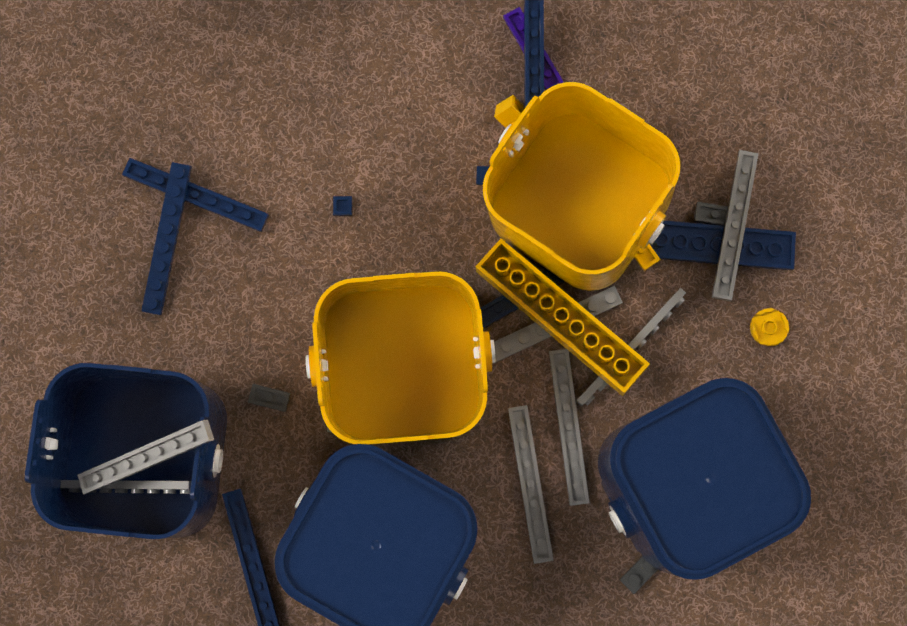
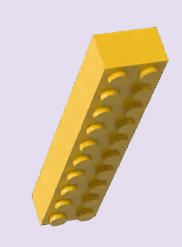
M500 238L475 266L476 272L621 396L626 394L649 367L650 363L503 239Z

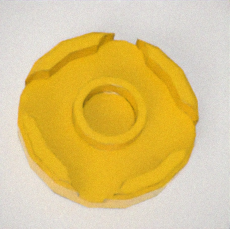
M773 308L763 309L752 318L750 332L754 340L759 344L767 347L776 346L787 337L789 322L782 312Z

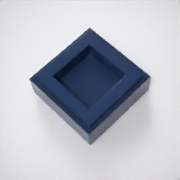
M333 196V216H352V196Z

